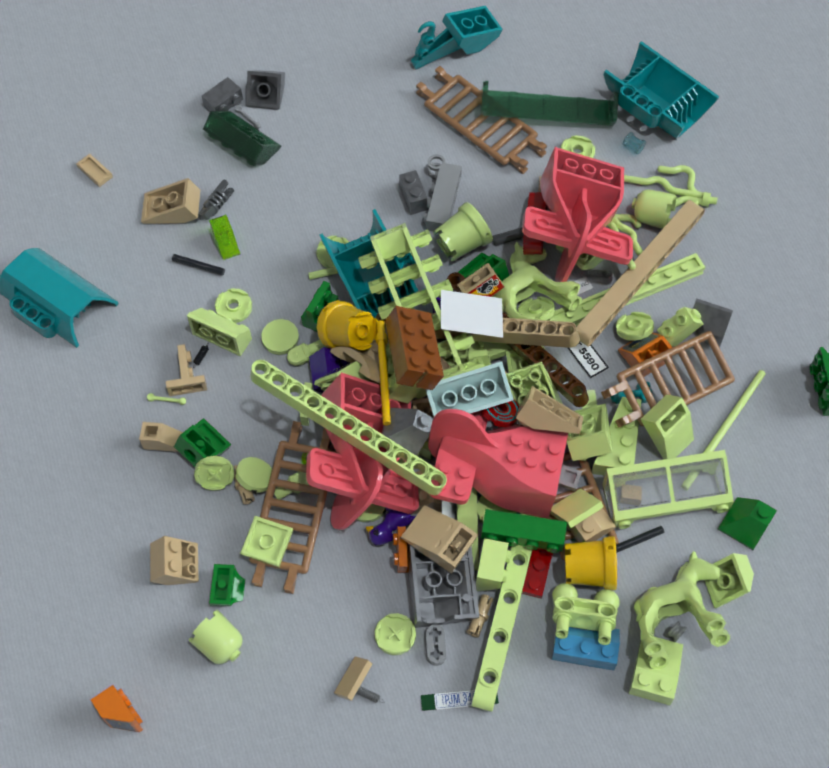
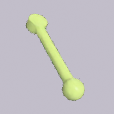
M152 393L147 395V399L150 402L160 400L177 402L181 405L186 404V399L183 397L176 399L154 396Z

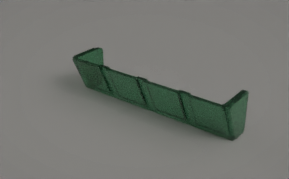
M485 80L482 84L480 113L484 116L613 126L617 122L619 93L616 91L613 92L609 100H600L584 97L488 90L489 81Z

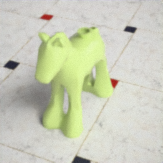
M518 242L515 243V252L510 258V266L513 273L502 281L505 287L492 296L502 298V311L510 318L540 320L538 317L522 315L516 309L520 301L530 297L534 292L546 295L571 311L576 310L582 301V298L577 296L580 284L574 281L555 282L549 279L538 268L531 266V264L545 260L547 257L545 249H543L542 255H523V247Z
M695 551L690 554L689 562L680 567L675 582L660 587H651L634 604L636 621L641 630L643 648L648 656L650 667L653 669L664 668L670 661L665 651L664 643L661 639L654 636L655 628L658 624L670 616L691 612L710 643L716 647L726 645L730 640L729 633L723 629L726 624L721 614L705 609L702 595L696 586L698 581L720 578L721 570L717 566L698 558Z

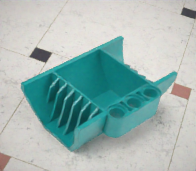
M642 41L639 43L629 75L620 80L607 69L603 74L608 89L618 96V105L648 127L654 128L659 126L676 140L693 126L719 99L716 93Z
M374 209L372 210L373 223L368 235L361 236L346 244L330 240L323 233L319 234L355 307L370 312L373 318H376V315L379 313L378 307L393 302L394 298L389 287L381 294H372L368 282L385 276L380 262L373 268L362 269L358 259L375 251L370 237L386 231L379 214ZM407 253L401 258L395 255L394 259L385 263L389 273H393L415 264L411 253ZM412 279L404 281V284L395 287L400 299L419 291Z
M40 248L24 250L0 275V294L10 301V308L16 318L43 337L52 338L58 334L76 348L79 346V343L74 333L73 318H79V312H85V307L91 306L90 302L92 300L108 301L116 307L119 304L114 298Z

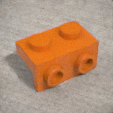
M406 526L397 527L396 533H393V546L396 545L397 553H394V565H397L398 573H409L408 543L401 539V536L406 531Z

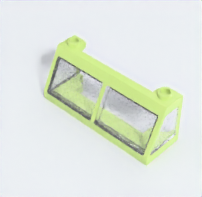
M725 450L608 468L602 483L610 518L616 525V528L619 527V529L629 528L634 520L712 508L717 513H724L731 508L734 502Z

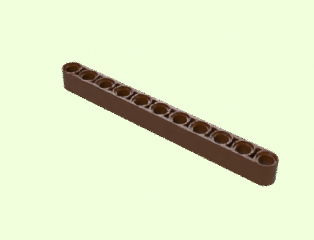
M458 272L449 274L447 279L450 281L453 292L462 293L457 284L466 278ZM502 311L503 318H510ZM506 343L529 365L542 361L557 391L576 407L587 405L589 396L586 386L542 346Z

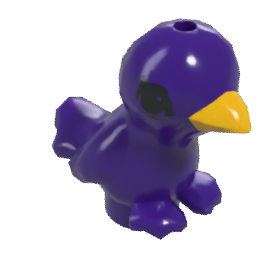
M385 507L388 513L383 522L375 526H366L370 541L378 546L393 541L392 531L397 530V527L410 525L416 516Z

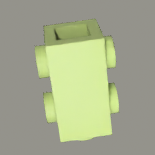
M683 307L677 310L671 319L665 320L657 331L660 335L664 336L671 346H677L700 328L703 322L700 319V313L696 309Z

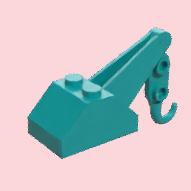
M486 5L447 13L442 20L446 29L436 38V25L434 22L428 21L419 27L418 33H421L426 27L429 28L427 32L421 35L411 63L415 69H419L461 48L467 55L481 52L500 36L503 29Z

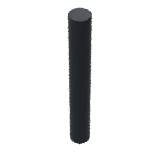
M177 254L172 256V261L222 276L225 273V269Z
M656 527L616 544V552L618 553L663 534V527Z

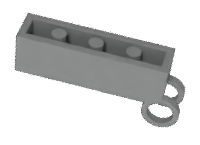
M438 154L432 155L428 159V175L435 179L436 183H433L431 187V194L433 195L432 198L428 199L427 208L429 211L428 213L425 212L423 223H426V230L428 229L431 232L452 217L462 174V166L447 164L444 157ZM433 159H440L442 161V164H431L430 162Z

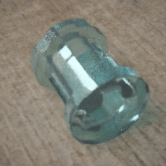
M630 132L623 141V146L630 147L636 154L641 153L646 145V141L635 137L633 132Z

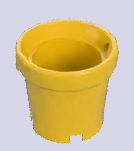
M336 300L327 304L322 309L317 321V333L322 344L329 349L349 347L357 350H366L373 346L370 344L373 340H376L378 320L373 318L370 312L360 310L349 302Z
M614 536L604 537L599 541L565 543V549H570L565 550L566 584L601 586L607 590L617 589V552Z

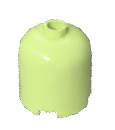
M643 190L638 195V198H634L632 202L635 218L641 223L663 229L671 220L669 218L671 211L676 209L677 196L661 191Z
M216 610L213 612V618L210 620L205 618L193 631L195 637L189 638V642L210 661L220 665L229 660L233 662L241 654L239 649L242 646L243 639L240 632L220 611Z

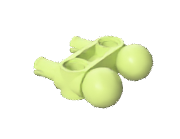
M566 583L557 585L552 592L554 602L552 619L556 623V637L560 639L567 638L569 627L599 631L598 642L602 645L610 644L611 631L616 627L617 609L620 605L618 595L612 590L603 589L596 593L593 600L578 598L577 589L573 585Z

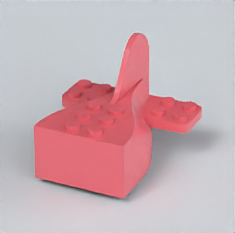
M555 147L540 179L541 193L550 211L531 206L527 207L523 215V234L529 238L564 247L556 271L555 282H567L579 256L583 253L617 262L618 264H629L633 257V239L627 234L606 228L613 220L623 199L624 167Z
M341 372L321 396L382 433L384 425L380 385ZM389 399L390 408L411 409V401L404 403ZM325 414L329 419L334 418L332 414ZM343 425L347 430L352 429L349 425ZM326 428L328 437L337 453L313 448L307 454L306 480L308 484L312 487L337 494L331 510V525L334 529L344 530L348 528L371 503L407 514L414 513L419 507V493L416 485ZM360 436L362 440L369 441L367 436ZM378 447L381 452H387L384 447Z
M445 409L434 416L428 447L431 454L436 458L435 468L445 474L447 482L438 495L430 494L431 497L463 505L469 501L473 487L487 500L499 507L540 518H549L557 494L568 433L533 429L521 424H513L509 427H498L485 431L488 420L484 417L481 410L468 413L459 409ZM431 480L433 485L440 486L438 481Z

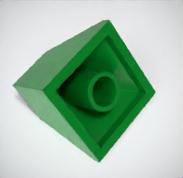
M737 497L717 530L754 550L777 510L757 499Z

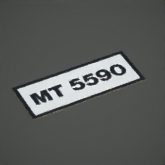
M579 341L577 346L568 348L590 378L609 368L592 345L588 347Z

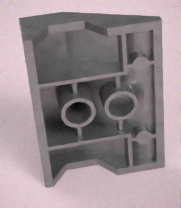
M408 544L407 555L414 626L425 627L434 624L442 625L478 619L479 608L472 546L451 574Z

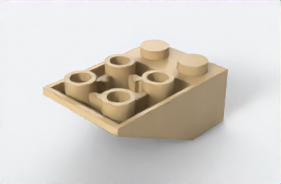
M424 505L403 533L401 539L452 574L475 542L478 534L463 523Z

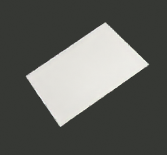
M441 290V329L503 338L502 298Z

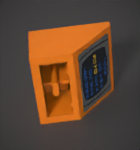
M652 332L642 340L629 342L619 348L618 352L632 367L673 347L663 335ZM664 360L656 364L657 368L665 364ZM648 367L642 370L641 373L643 377H645L646 375L650 374L651 371Z
M112 685L91 699L99 715L110 728L141 732L143 730L140 726V723L143 722L133 706H130L132 703L121 688L117 690Z

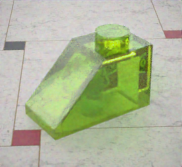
M227 215L209 220L222 259L226 260L241 255Z

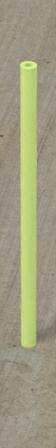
M763 370L758 371L703 453L714 452L766 375ZM701 469L690 471L681 484L684 490H688Z

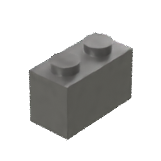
M229 77L202 95L204 107L216 118L227 113L229 109L238 105L243 100L241 88Z
M414 170L400 174L399 186L410 215L427 211V196L417 171Z

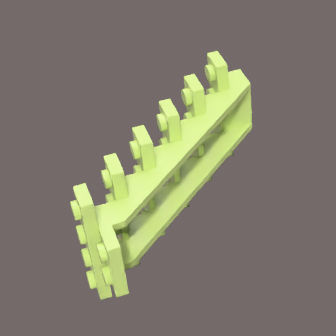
M403 223L371 236L370 239L375 251L358 259L362 269L373 268L380 262L385 276L368 282L371 293L381 294L389 287L393 295V302L378 307L381 319L387 318L395 306L414 309L417 305H426L432 302L436 314L432 315L434 330L441 329V310L436 298H441V290L453 291L449 279L430 286L425 272L429 271V273L439 270L440 266H443L441 259L437 254L420 261L415 249L417 246L419 248L425 247L432 241L429 230L427 229L410 236L406 224ZM412 251L416 261L415 264L389 273L385 262L394 259L395 255L400 253L404 255ZM422 276L426 288L400 299L395 287L404 284V281L408 279L415 280ZM443 329L447 340L437 343L440 357H448L453 354L457 365L443 370L444 377L441 380L485 367L481 357L463 364L460 360L457 350H465L475 343L471 333L464 332L451 338L449 330ZM421 389L414 398L425 397L427 395L426 389Z

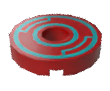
M513 400L483 409L481 412L488 421L494 422V425L509 427L518 420L516 416L519 405ZM497 407L501 408L504 412L499 411Z

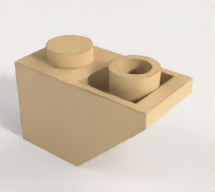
M142 422L139 440L143 449L178 452L174 445L183 432L163 423Z

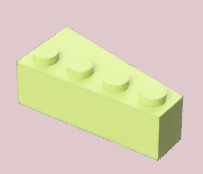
M626 397L621 398L610 424L612 453L596 457L592 474L605 476L606 469L633 465L635 462L639 422L636 419L619 428L615 420L633 412ZM636 399L637 402H638V404H639V406H640V408H641V401H642V400H641V399Z

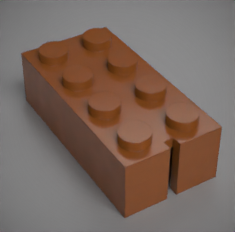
M395 306L385 322L396 383L411 387L416 384L417 388L433 390L444 377L432 315L425 311Z

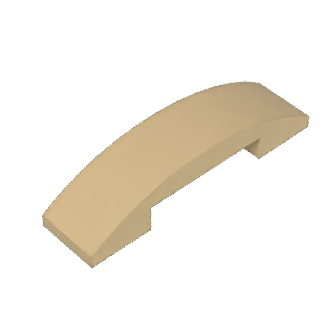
M335 347L331 349L330 352L342 360L350 363L355 361L361 363L362 366L359 372L367 378L380 383L379 365L370 356L349 347Z

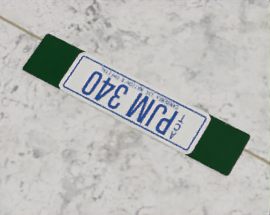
M475 690L421 695L422 711L472 706ZM498 693L496 695L495 704L499 703Z

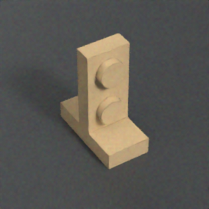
M185 344L177 345L181 379L166 381L169 396L206 391L207 383L204 375L194 376L193 368H189V362H192L191 352L187 351Z

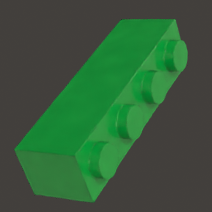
M485 509L481 539L509 543L508 546L513 547L521 545L531 550L540 548L546 549L550 553L563 552L567 522Z

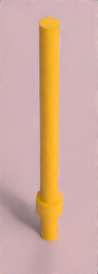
M380 320L377 321V334L375 338L379 354L383 425L388 426L391 424L386 355L388 340L384 321Z

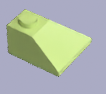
M733 553L713 563V565L721 570L720 578L705 580L715 608H719L751 592L754 573L747 555Z

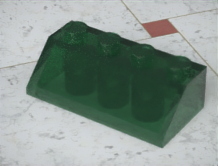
M210 111L203 130L208 133L209 137L219 140L222 146L232 149L235 155L245 158L246 162L253 166L265 164L282 146L231 111Z

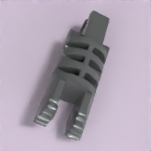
M223 179L204 202L203 208L198 214L201 219L208 220L211 216H214L234 192L233 188H228L223 193L229 184L227 180Z

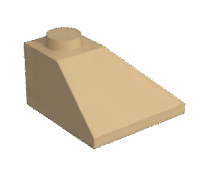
M602 508L574 527H568V529L580 543L596 541L615 529L616 525Z

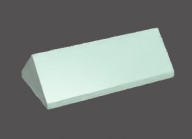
M502 361L443 379L433 390L426 389L434 416L445 409H459L473 413L514 400Z

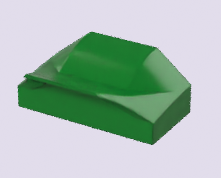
M214 564L209 600L210 606H231L233 603L243 601L245 579L239 575L235 565Z

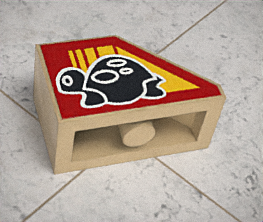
M489 263L457 284L462 293L492 297L505 287Z

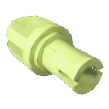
M317 340L309 345L302 343L288 352L287 359L291 365L299 366L308 362L311 355L326 346L322 344L321 340Z
M298 471L288 477V481L309 485L306 480V473ZM278 487L275 489L274 494L277 499H282L293 492L297 494L301 492Z

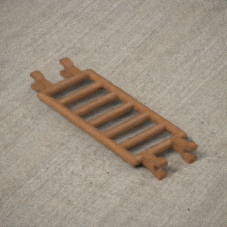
M439 66L435 69V72L438 73L435 79L444 82L445 85L436 93L430 91L423 82H419L416 85V88L419 89L416 94L427 99L424 103L425 107L502 165L510 162L521 174H524L528 171L526 167L528 161L519 158L517 155L525 147H531L541 158L546 154L545 149L547 145L536 140L538 133L462 76L456 75L452 77ZM457 83L465 87L442 108H438L433 104ZM470 92L477 96L475 100L454 118L446 114L447 111ZM483 101L490 106L466 128L458 123ZM495 111L503 115L479 137L471 133ZM508 120L516 125L492 147L484 142ZM521 130L528 134L505 157L497 152Z
M293 421L289 442H279L260 517L294 529L293 531L309 534L306 545L289 542L286 549L304 553L302 565L282 561L278 568L249 558L251 563L257 564L252 579L254 586L262 587L267 566L287 570L289 572L284 590L286 593L294 594L298 573L306 574L309 570L328 492L310 485L278 479L281 468L306 473L305 464L283 460L285 449L309 453L313 448H318L298 444L303 427L301 422ZM324 428L319 449L336 453L333 450H329L331 440ZM280 487L319 495L316 507L273 498L275 488ZM275 506L314 514L312 524L308 526L269 518L270 508Z

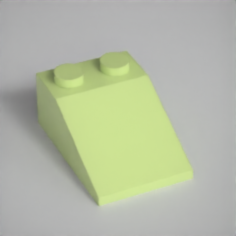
M606 404L575 410L576 413L583 416V422L579 434L568 433L567 445L572 460L583 461L589 457L605 456L608 453H612Z
M659 638L665 645V651L670 661L664 668L653 669L650 667L648 656L643 648V642L640 640L629 694L671 705L675 698L683 644Z

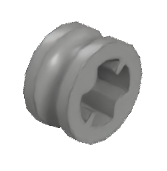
M678 621L667 636L673 637V641L677 642L687 627H682Z

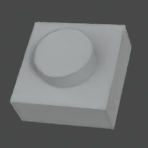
M563 465L558 486L576 491L582 471Z

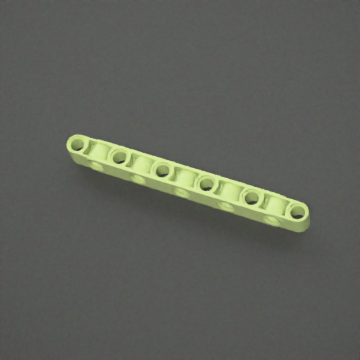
M517 545L511 547L510 562L507 563L506 570H508L506 582L502 583L472 701V707L490 712L494 708L532 550L526 548V546ZM521 560L524 564L519 566L514 561ZM510 597L514 600V602L508 604L504 601V599ZM496 636H502L505 639V641L502 643H497L494 640V638ZM492 676L495 681L493 683H486L484 677Z

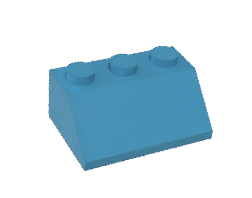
M569 627L568 637L565 639L556 637L555 633L552 660L615 671L620 646V629L611 631V642L608 645H602L598 642L599 631Z

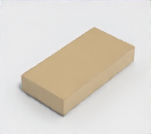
M88 154L76 163L77 167L98 187H101L113 178L112 173L91 154Z
M355 656L334 693L338 697L352 701L372 663L367 659Z

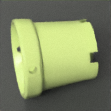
M468 202L461 205L457 213L433 231L434 236L438 234L440 237L436 241L447 257L453 256L451 261H455L477 247L486 246L493 241L487 223L477 209Z

